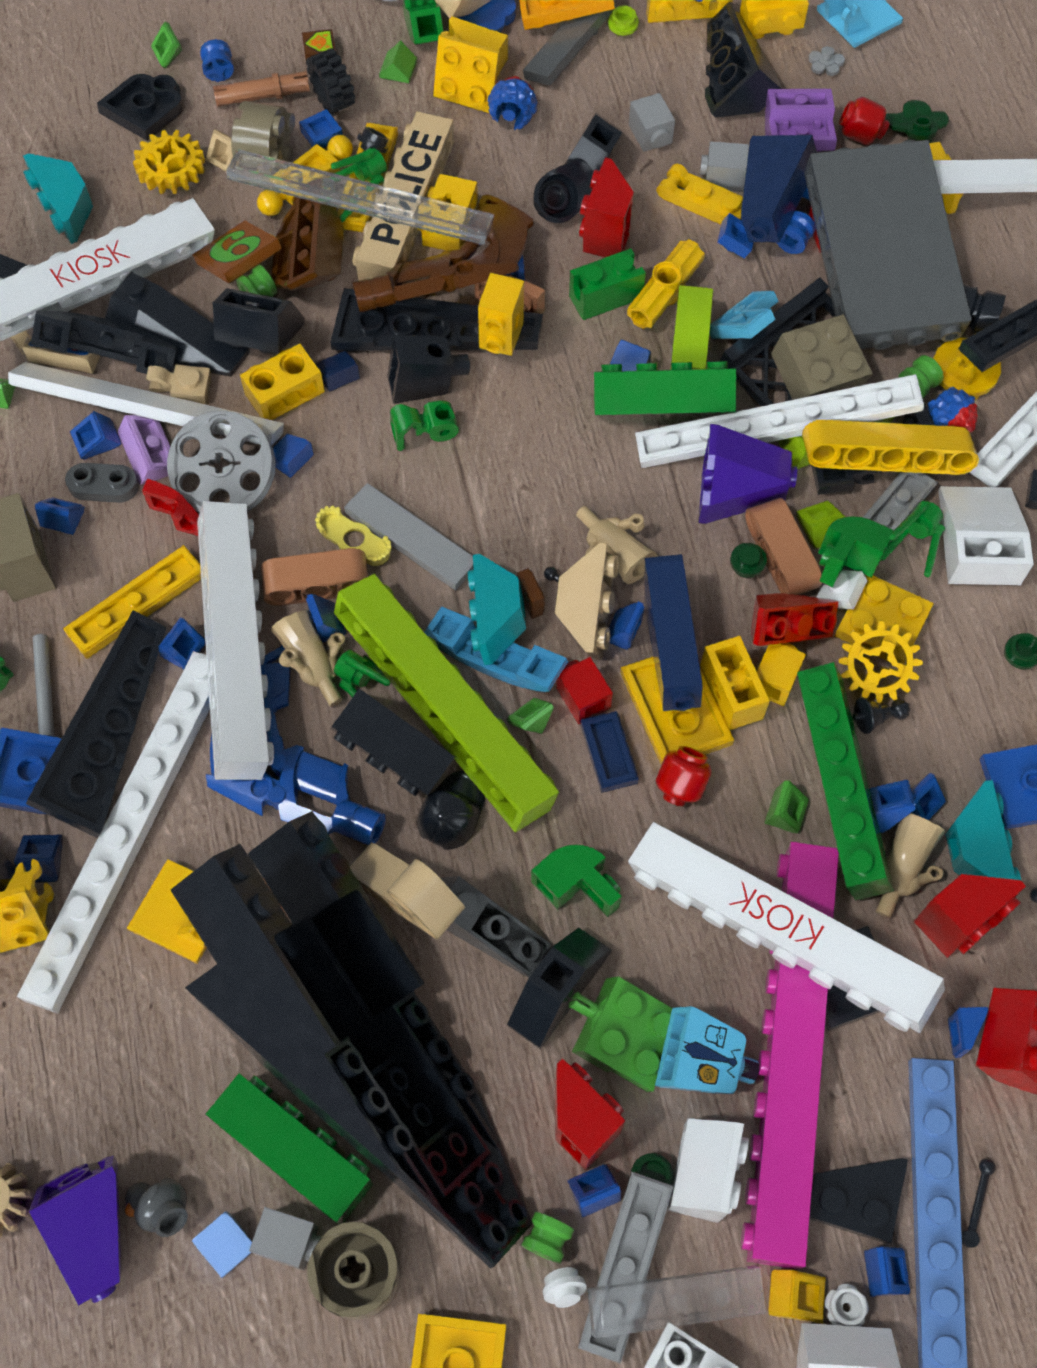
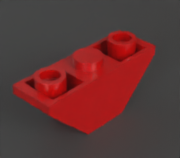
M786 593L756 595L750 631L752 642L754 645L764 646L833 637L839 601Z

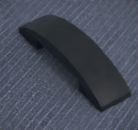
M36 311L31 345L65 354L69 347L137 365L136 372L147 374L149 366H159L172 373L177 349L176 346L168 341L136 327L101 317L63 311Z

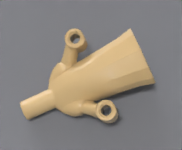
M587 506L581 507L577 511L576 516L589 528L586 539L589 548L586 554L599 543H607L619 558V574L626 584H633L645 576V558L657 557L658 555L625 531L627 529H631L635 533L641 531L645 527L643 516L641 514H633L631 517L623 520L615 517L600 520Z
M309 611L295 612L277 621L272 626L271 632L285 648L279 657V663L284 667L295 669L303 682L310 686L319 687L330 707L339 704L343 699L332 680L336 675L334 667L339 650L345 642L344 635L341 633L332 634L326 643L329 648L326 653Z
M911 813L899 821L887 859L894 892L882 895L876 909L878 914L891 918L900 896L914 894L922 885L937 882L942 878V869L934 865L930 866L925 873L920 874L934 847L945 833L944 829L939 825ZM931 871H935L937 877H933Z

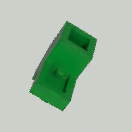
M403 0L404 4L402 6L406 26L414 45L438 41V36L444 31L440 6L436 1Z
M850 516L834 521L828 527L818 551L822 555L819 565L825 567L819 581L833 587L844 566L856 571H862L863 574L872 578L890 542L889 535L894 530L863 517Z
M567 845L558 848L531 870V883L557 910L580 890L607 917L620 907L622 896L619 892L621 889L610 875L606 873L600 874L604 869L605 856L591 847Z

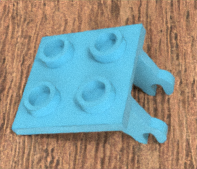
M824 0L825 2L817 6V11L854 48L903 22V17L885 0Z

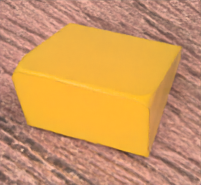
M773 1270L770 1283L769 1315L823 1324L826 1277L795 1270Z

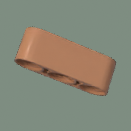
M778 498L746 509L745 518L748 529L756 545L760 546L766 553V565L780 593L801 595L821 588L822 582L819 580L822 574L786 502L782 498Z
M348 548L269 559L261 564L264 601L275 606L305 603L309 594H315L325 599L337 598L338 591L368 577L366 554L360 549Z

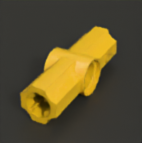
M690 239L686 241L680 240L666 260L654 266L652 278L627 309V315L631 318L634 325L642 329L652 328L666 308L678 301L679 285L684 286L704 260L705 253L700 249L698 243Z

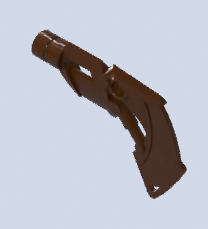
M489 194L483 195L468 225L469 230L476 233L469 240L465 241L458 250L443 251L442 254L408 262L400 261L385 275L352 282L359 311L364 312L376 309L377 307L394 305L396 301L443 290L447 292L455 291L457 288L460 289L487 281L490 273L507 275L518 271V262L527 244L528 229L534 225L533 218L497 197ZM487 241L490 243L483 252L471 258L482 243ZM430 276L429 279H424L402 285V283L406 281Z

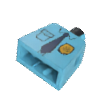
M692 1006L672 1008L655 1086L713 1094H734L738 1081L747 1084L755 1082L759 1073V1062L743 1056L746 1045V1036L743 1033Z

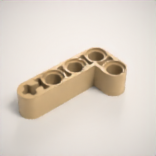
M373 842L368 845L350 866L353 874L367 894L436 940L442 936L465 909L464 904L423 862L414 859L409 865Z

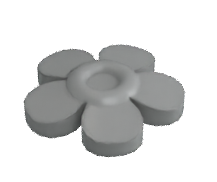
M828 46L823 47L821 53L812 51L809 54V62L812 63L811 70L816 74H823L825 70L829 76L837 75L839 67L843 66L845 61L843 55H834V49Z

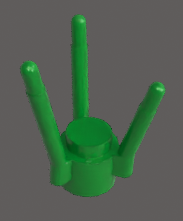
M368 148L362 153L333 162L331 164L332 169L348 167L323 178L326 185H329L351 173H355L360 181H370L339 216L342 223L377 185L384 182L381 174L386 172L387 165L382 154L375 148Z
M929 501L918 503L913 512L889 535L891 542L888 544L881 560H885L909 533L918 539L932 536L924 570V576L930 577L940 537L945 531V526L940 524L943 519L942 510L936 504Z
M351 649L341 655L334 667V673L342 679L339 687L349 693L351 697L357 692L356 686L362 688L371 679L384 686L391 684L390 680L386 678L371 659L366 656L362 657Z

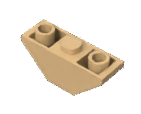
M607 543L596 545L559 577L555 606L557 617L585 652L595 660L603 659V651L607 650L610 644V630L607 628L608 613L611 614L615 605L614 592L611 591L613 577L616 578L619 572V558Z

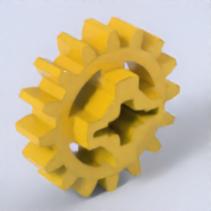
M162 130L161 137L158 138L150 134L151 141L149 143L141 141V150H134L136 160L133 161L136 174L140 183H146L150 191L158 187L160 194H164L166 189H171L173 194H177V188L181 186L183 189L189 190L188 182L198 183V174H204L205 172L203 166L205 158L198 140L192 141L190 134L180 137L179 130H175L172 135H168L166 130Z
M879 620L877 629L874 630L871 629L868 623H864L865 633L860 635L852 631L850 634L854 640L853 644L843 643L841 646L845 651L849 652L848 656L839 658L840 664L848 665V669L841 673V677H852L853 681L849 689L853 691L861 687L863 689L861 697L867 698L870 693H875L877 702L881 703L883 694L889 693L893 700H897L896 690L901 688L908 693L910 687L906 683L909 678L918 680L920 677L916 672L912 671L913 666L923 665L921 659L913 658V653L920 650L919 644L909 646L907 642L912 634L908 631L900 636L898 634L899 624L897 623L890 630L885 629L883 620ZM884 636L879 645L871 648L861 646L867 639ZM897 642L905 651L906 664L897 661L893 651ZM881 651L886 652V659L892 666L897 668L882 666L879 671L874 670V662L863 654L879 656ZM854 658L865 664L867 673L864 680L856 672ZM889 675L900 677L892 684L877 686L881 678Z

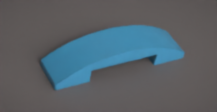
M442 606L424 631L427 636L435 640L441 651L490 677L525 689L549 692L568 663L567 658L534 645L532 650L512 643L493 664L484 665L480 651L474 652L471 629H477V627H475L472 619Z

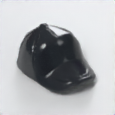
M578 159L567 162L546 173L537 182L533 192V204L537 213L553 223H564L572 219L580 211L584 195L591 194L590 184L593 171L585 161Z
M464 771L453 772L427 796L417 816L416 822L420 836L435 845L443 847L444 850L455 849L468 842L478 825L485 802L484 794Z

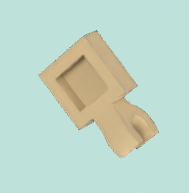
M175 365L174 373H171L159 366H149L146 379L150 381V391L170 392L171 397L206 404L211 372L210 368Z

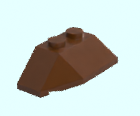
M323 179L295 193L292 199L294 205L285 215L276 238H278L282 248L273 256L271 276L276 288L289 290L312 288L326 281H331L341 274L344 227Z

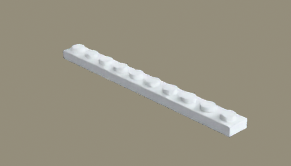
M193 651L17 995L21 1000L58 1014L210 710L207 658L205 654Z

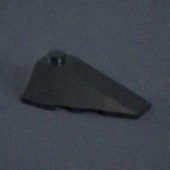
M729 1L707 23L706 51L710 53V64L706 66L709 86L705 88V99L711 114L715 118L759 113L766 107L768 89H782L777 75L734 4Z
M130 272L111 295L105 319L136 327L177 347L174 363L210 368L212 374L231 377L250 353L248 347H232L228 343L215 341L214 324L161 286L133 272Z

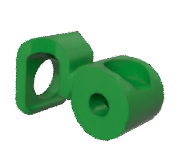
M448 401L426 403L423 408V414H419L416 408H411L404 404H397L390 410V425L398 451L404 450V435L412 427L415 430L416 436L427 432L433 441L438 442L450 440L459 432L452 404Z

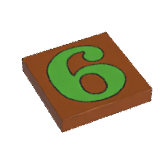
M244 220L192 254L197 265L230 284L280 251L282 247L278 238Z

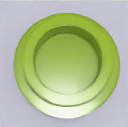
M629 6L616 7L608 18L609 29L621 36L634 33L639 25V19L635 10Z

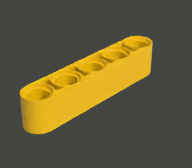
M815 420L807 424L802 431L808 461L811 465L818 468L960 475L972 471L979 461L970 432L963 427Z

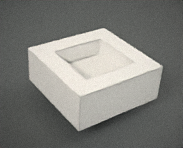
M842 570L833 587L823 583L816 598L839 601L838 608L854 610L867 583V579L862 571Z

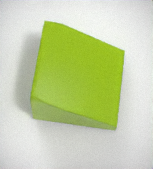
M828 500L796 511L797 518L814 548L821 547L828 527L837 519L845 517Z

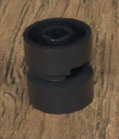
M963 283L972 319L968 327H971L972 333L975 334L999 320L1006 295L990 290L981 294L978 291V287Z

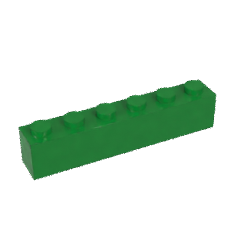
M834 662L799 671L797 675L846 887L855 901L894 892L843 679Z

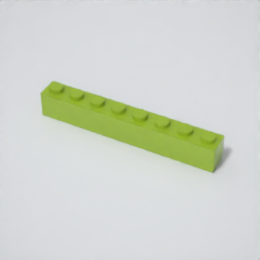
M372 574L338 591L334 609L335 616L390 680L445 749L455 756V761L512 830L516 833L548 813L559 794L552 778L540 770L532 760L529 751L524 746L519 745L512 737L505 723L500 718L495 717L485 705L480 693L473 690L467 684L457 666L450 663L439 651L435 640L423 632L417 625L412 613L405 610L395 599L392 590L383 584L375 574Z

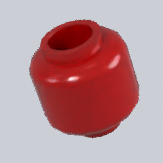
M861 96L855 101L850 100L841 114L839 125L842 126V133L845 137L867 146L873 143L876 138L880 140L883 138L888 129L889 121L885 120L887 112L885 106Z
M679 746L678 750L668 751L655 780L657 787L664 793L663 799L676 806H684L686 802L694 803L700 801L712 774V768L706 762L708 757L702 752L687 746Z

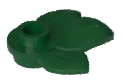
M910 100L903 105V112L887 113L885 120L889 121V127L892 130L905 132L908 135V140H929L930 144L937 135L938 130L948 125L949 116L944 111L932 112L930 106L924 101Z

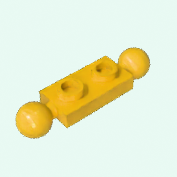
M335 135L329 140L326 151L316 144L270 180L271 189H266L258 195L257 207L259 211L266 216H275L281 211L284 200L293 206L292 199L296 192L340 171V168L332 169L331 164L352 155L353 145L351 140L344 135Z

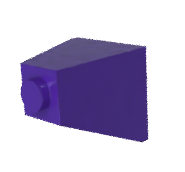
M710 424L702 467L698 523L707 524L745 513L748 508L778 498H782L785 501L789 487L795 488L797 480V467L791 466L792 452L726 427Z
M114 1155L98 1162L99 1169L91 1171L86 1163L76 1166L38 1187L29 1210L78 1306L90 1299L93 1303L103 1300L112 1294L117 1288L116 1284L120 1283L121 1242L118 1163Z

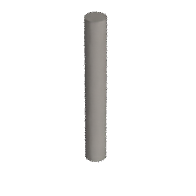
M37 634L32 639L38 730L41 735L55 737L48 636Z

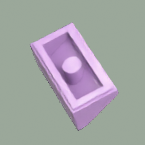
M125 415L118 429V435L139 484H145L147 479L156 481L167 477V458L170 444L160 421L138 415Z

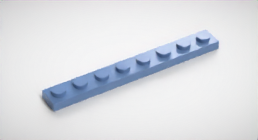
M911 1058L908 1061L918 1364L919 1368H968L954 1061Z

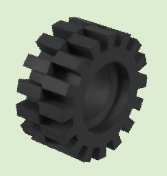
M329 48L307 58L306 65L308 67L306 69L310 75L309 80L313 84V91L317 93V99L322 103L324 110L327 109L330 114H333L355 104L354 99L356 98L353 93L354 86L350 83L351 77L346 72L345 64H342V58L340 55H337L335 50Z

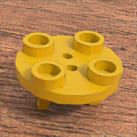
M960 337L956 340L945 342L937 349L933 357L943 371L944 378L939 384L945 390H948L950 387H955L958 390L962 389L977 400L981 395L987 394L996 386L1001 374V362L981 372L958 349L962 341L967 338Z

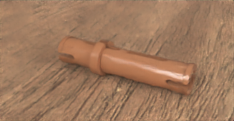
M307 71L280 76L278 73H274L272 77L215 85L213 90L215 91L214 96L217 107L264 98L276 97L277 100L283 99L285 95L310 92Z

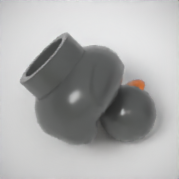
M164 1178L160 1183H155L152 1186L145 1182H137L127 1190L125 1214L129 1217H135L136 1224L144 1231L156 1232L160 1237H169L179 1232L186 1224L188 1218L185 1210L187 1196L185 1189L178 1181Z

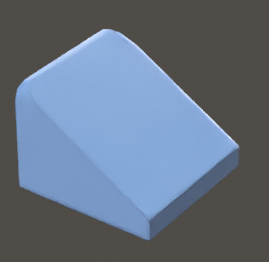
M228 1211L221 1214L192 1240L196 1248L221 1278L226 1276L251 1254L249 1251L252 1244L251 1239Z

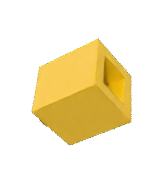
M792 644L768 645L757 670L769 700L781 706H785L797 678V672L800 671L806 655L798 651Z

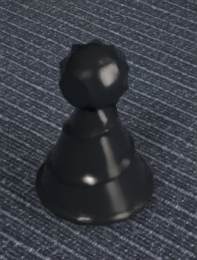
M859 697L855 702L852 718L856 721L857 727L862 733L870 734L877 726L883 724L890 717L894 716L899 720L906 719L911 710L909 704L901 699L893 701L890 707L887 704Z

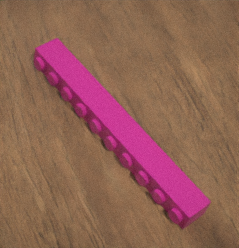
M791 842L786 853L779 854L776 875L783 878L782 891L821 913L834 918L838 849ZM769 949V954H773L774 951ZM775 959L774 969H768L765 993L772 994L771 1009H765L762 1018L761 1032L768 1035L767 1051L760 1050L758 1059V1075L764 1076L763 1092L757 1091L754 1101L753 1115L756 1118H760L759 1135L752 1134L749 1159L756 1161L755 1178H748L746 1185L745 1204L752 1205L750 1223L744 1222L741 1249L748 1250L747 1262L800 1270L806 1267L828 989L809 978L810 972L797 964L792 969Z

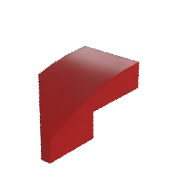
M147 479L142 492L149 509L171 515L176 530L198 536L197 521L199 514L189 502L173 488Z

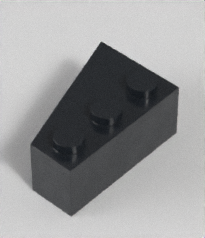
M360 688L330 728L336 733L333 737L334 740L350 751L357 747L366 753L368 757L365 761L382 774L387 769L400 777L397 784L415 797L419 791L428 795L455 757Z

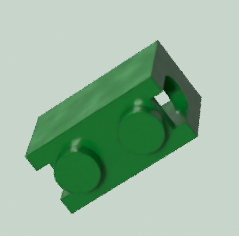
M631 248L570 270L569 297L583 321L632 303L644 288L646 272L643 267L635 268V254Z

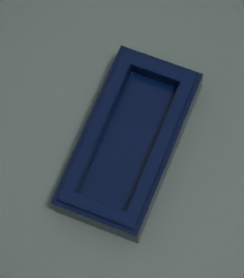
M614 711L582 719L580 726L601 793L638 784L639 778L618 712Z

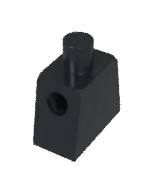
M393 335L387 373L393 404L445 395L449 391L452 376L469 375L470 360L468 354L452 355L448 339L445 337Z

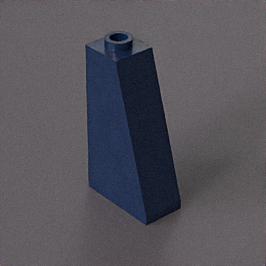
M813 135L751 137L741 209V219L749 242L780 243L807 187L804 171L810 154L817 153Z
M678 554L645 558L644 606L663 711H686L691 708L701 707L702 679L683 556Z

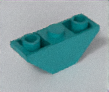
M30 153L23 155L28 168L23 171L24 176L32 190L38 188L39 192L36 195L44 211L51 210L53 213L49 216L57 233L61 234L64 232L71 244L77 242L93 208L86 184L72 162Z
M474 554V570H468V582L470 591L475 592V599L469 600V608L472 621L477 622V629H471V641L474 652L480 651L484 665H490L527 629L525 603L519 578L485 556Z
M993 780L984 781L945 834L953 871L959 876L967 874L1021 880L1020 872L1017 867H1013L1010 855L1012 851V837L1009 830L1004 829L1001 817L1004 810L1003 800L1000 793L995 792Z

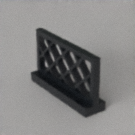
M821 277L775 311L773 315L776 320L753 338H741L724 351L720 361H728V368H736V381L760 406L774 404L768 398V389L785 391V401L792 400L784 382L768 381V367L777 368L774 360L768 359V349L771 346L775 347L783 333L792 331L794 328L817 323L816 311L822 306L832 315V318L835 317L832 300L826 293L829 286ZM747 365L761 366L762 380L750 379L742 369Z

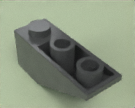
M460 876L441 878L465 906V909L448 927L447 931L529 978L543 960L551 943Z

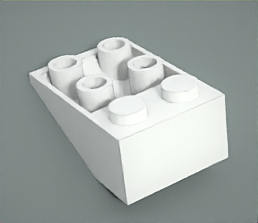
M940 486L939 500L940 509L943 513L942 525L945 526L943 539L948 584L1021 585L1034 563L1030 532L1012 488Z

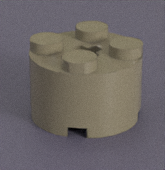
M243 101L238 109L243 110L241 119L234 118L232 127L233 157H239L240 162L235 164L238 168L278 174L284 166H289L293 160V148L289 144L290 133L294 131L295 115L294 113L287 112L283 106Z
M347 1222L329 1229L321 1237L309 1258L307 1275L314 1297L325 1309L342 1318L360 1320L376 1315L394 1299L400 1282L401 1268L394 1246L382 1232L362 1222ZM355 1259L361 1266H366V1271L359 1275L360 1281L356 1283L350 1277L344 1276V1271L351 1269V1261Z

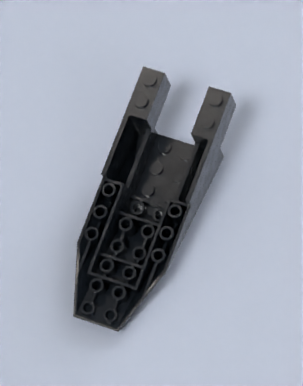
M310 811L286 823L249 853H246L242 845L238 844L214 855L170 889L217 965L186 986L185 989L287 1089L490 1269L495 1267L533 1224L481 1094L475 1087L472 1077L466 1073L453 1053L450 1043L442 1036L429 1016L426 1006L420 1002L414 990L424 984L422 978L353 874L347 859L341 855L329 837L325 825L318 820L313 811Z

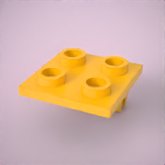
M449 31L442 32L438 36L433 97L489 113L487 100L488 95H490L497 82L500 51L461 40L458 34H454L451 37L449 36Z
M35 859L31 860L32 868L28 872H26L24 864L22 862L19 863L5 891L0 892V953L44 941L50 933L45 920L48 904L54 898V891L51 885L44 883V893L38 896L35 880L41 876L42 868Z
M167 859L127 926V930L198 964L207 947L170 890L194 871Z

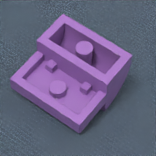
M768 89L765 108V136L813 135L817 152L835 151L837 138L833 122L835 106L832 90Z

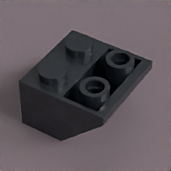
M226 288L212 302L215 341L228 343L232 347L244 346L258 349L266 354H279L305 324L304 316L292 301Z

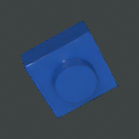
M327 109L299 122L301 133L312 147L318 144L320 147L325 148L333 136L343 135L342 128Z
M729 213L722 220L717 242L728 251L734 252L745 259L752 251L753 242L748 241L742 220Z

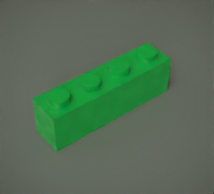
M728 361L707 362V369H693L692 362L671 363V370H657V363L636 364V370L622 371V364H602L601 371L594 372L595 415L736 412V368H728Z
M238 1073L205 1115L338 1225L344 1223L374 1185L366 1176L371 1169L352 1153H350L347 1159L343 1158L333 1149L338 1142L320 1127H317L314 1132L306 1128L301 1123L305 1116L289 1102L285 1101L282 1106H279L269 1098L273 1090L257 1076L253 1075L248 1081Z

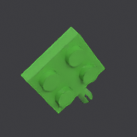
M619 976L606 978L595 1002L576 992L571 998L574 1001L569 1002V1008L586 1016L587 1020L572 1052L605 1072H613L644 1091L653 1092L672 1008Z

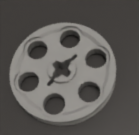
M231 411L207 412L190 420L175 436L167 458V472L172 488L178 491L197 513H200L203 501L212 502L215 493L222 490L229 493V503L247 504V512H249L268 493L274 480L276 468L274 450L266 434L249 418ZM220 421H227L231 426L229 435L223 439L215 438L213 435L214 426ZM252 437L258 438L261 442L259 452L252 456L244 454L243 445L245 441ZM190 439L199 440L200 450L198 454L193 457H186L183 453L184 444ZM221 457L227 462L232 463L229 466L223 467L222 473L215 467L210 466L220 463ZM251 472L258 473L261 481L259 486L252 491L245 490L242 482L244 477ZM190 474H197L200 479L199 487L193 492H185L182 486L184 478Z

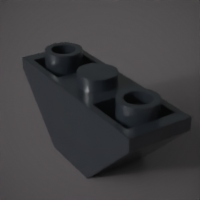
M595 113L565 163L580 159L590 166L593 173L595 169L600 170L605 157L608 158L621 136L622 130L598 113Z
M579 927L552 946L529 977L507 1026L541 1050L571 1009L569 1008V1002L574 1001L571 999L576 992L582 994L611 954L612 949Z

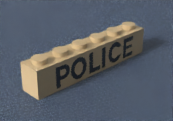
M416 111L412 123L406 125L403 137L404 143L401 148L398 147L395 151L394 167L392 172L388 171L386 173L382 196L376 197L373 209L374 215L372 220L367 221L365 224L361 247L357 246L354 250L352 262L353 266L357 268L358 281L385 275L398 262L408 261L419 233L417 230L419 214L421 211H426L429 188L430 186L435 187L439 174H442L454 145L453 119Z

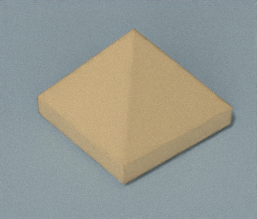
M214 129L205 160L225 172L233 174L238 157H233L231 137Z

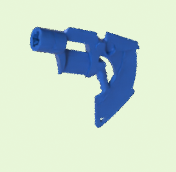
M282 645L265 655L264 663L261 665V675H267L268 679L267 696L263 698L264 708H269L271 712L270 729L266 731L267 742H272L274 746V760L270 766L274 774L280 777V780L274 779L266 771L262 780H215L211 733V775L206 774L207 786L262 817L264 806L267 804L271 805L274 809L279 810L280 820L287 823L312 811L299 806L298 789L337 805L332 817L314 812L318 820L325 825L328 835L336 832L366 845H370L371 842L376 844L383 832L386 816L384 813L364 807L350 800L348 764L344 763L343 766L303 751L304 747L299 745L287 749L284 747L283 739L279 734L275 712L289 706L291 667H284L280 663H272L285 650Z

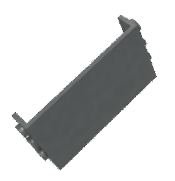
M906 140L889 145L873 144L868 147L855 149L845 147L836 151L810 154L804 175L835 317L844 314L860 349L875 348L876 350H884L898 344L908 343L910 346H917L930 340L941 339L944 342H949L962 337L972 319L929 140Z

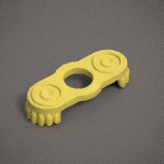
M326 506L324 509H320V513L316 514L317 529L322 536L338 545L339 549L356 548L364 551L367 564L371 566H380L388 561L392 547L391 541L388 540L387 536L381 539L371 533L366 525L346 518L342 515L340 507L330 506L329 508ZM358 531L364 535L365 539L360 546L350 547L344 542L345 536L349 532Z

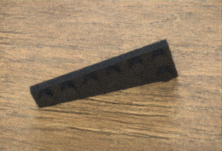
M348 288L343 289L330 341L331 349L335 351L391 350L393 335L440 336L448 339L450 350H485L479 348L478 305L414 297L396 301L394 305L360 312L355 291ZM524 312L523 326L514 350H538L543 314Z
M134 610L132 611L26 802L27 805L98 838L105 823L115 786L157 660L158 646L163 641L167 627Z

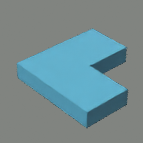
M753 291L710 324L709 335L711 339L753 338L776 320L770 309L779 302L775 292Z

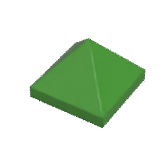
M164 22L151 47L160 65L163 68H167L180 54L182 47L170 24Z
M533 698L508 716L506 720L509 724L523 730L542 734L554 707L549 702Z

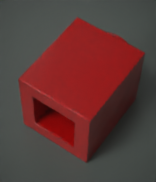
M591 657L580 662L579 660H573L567 663L557 679L556 689L576 722L580 724L582 719L594 717L610 709L613 692Z

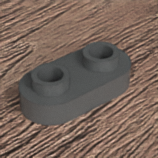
M79 463L71 467L65 476V483L71 495L79 500L122 503L132 499L139 489V483L134 471L124 465ZM87 476V478H85L84 480H79L80 478ZM117 478H123L119 482H113Z

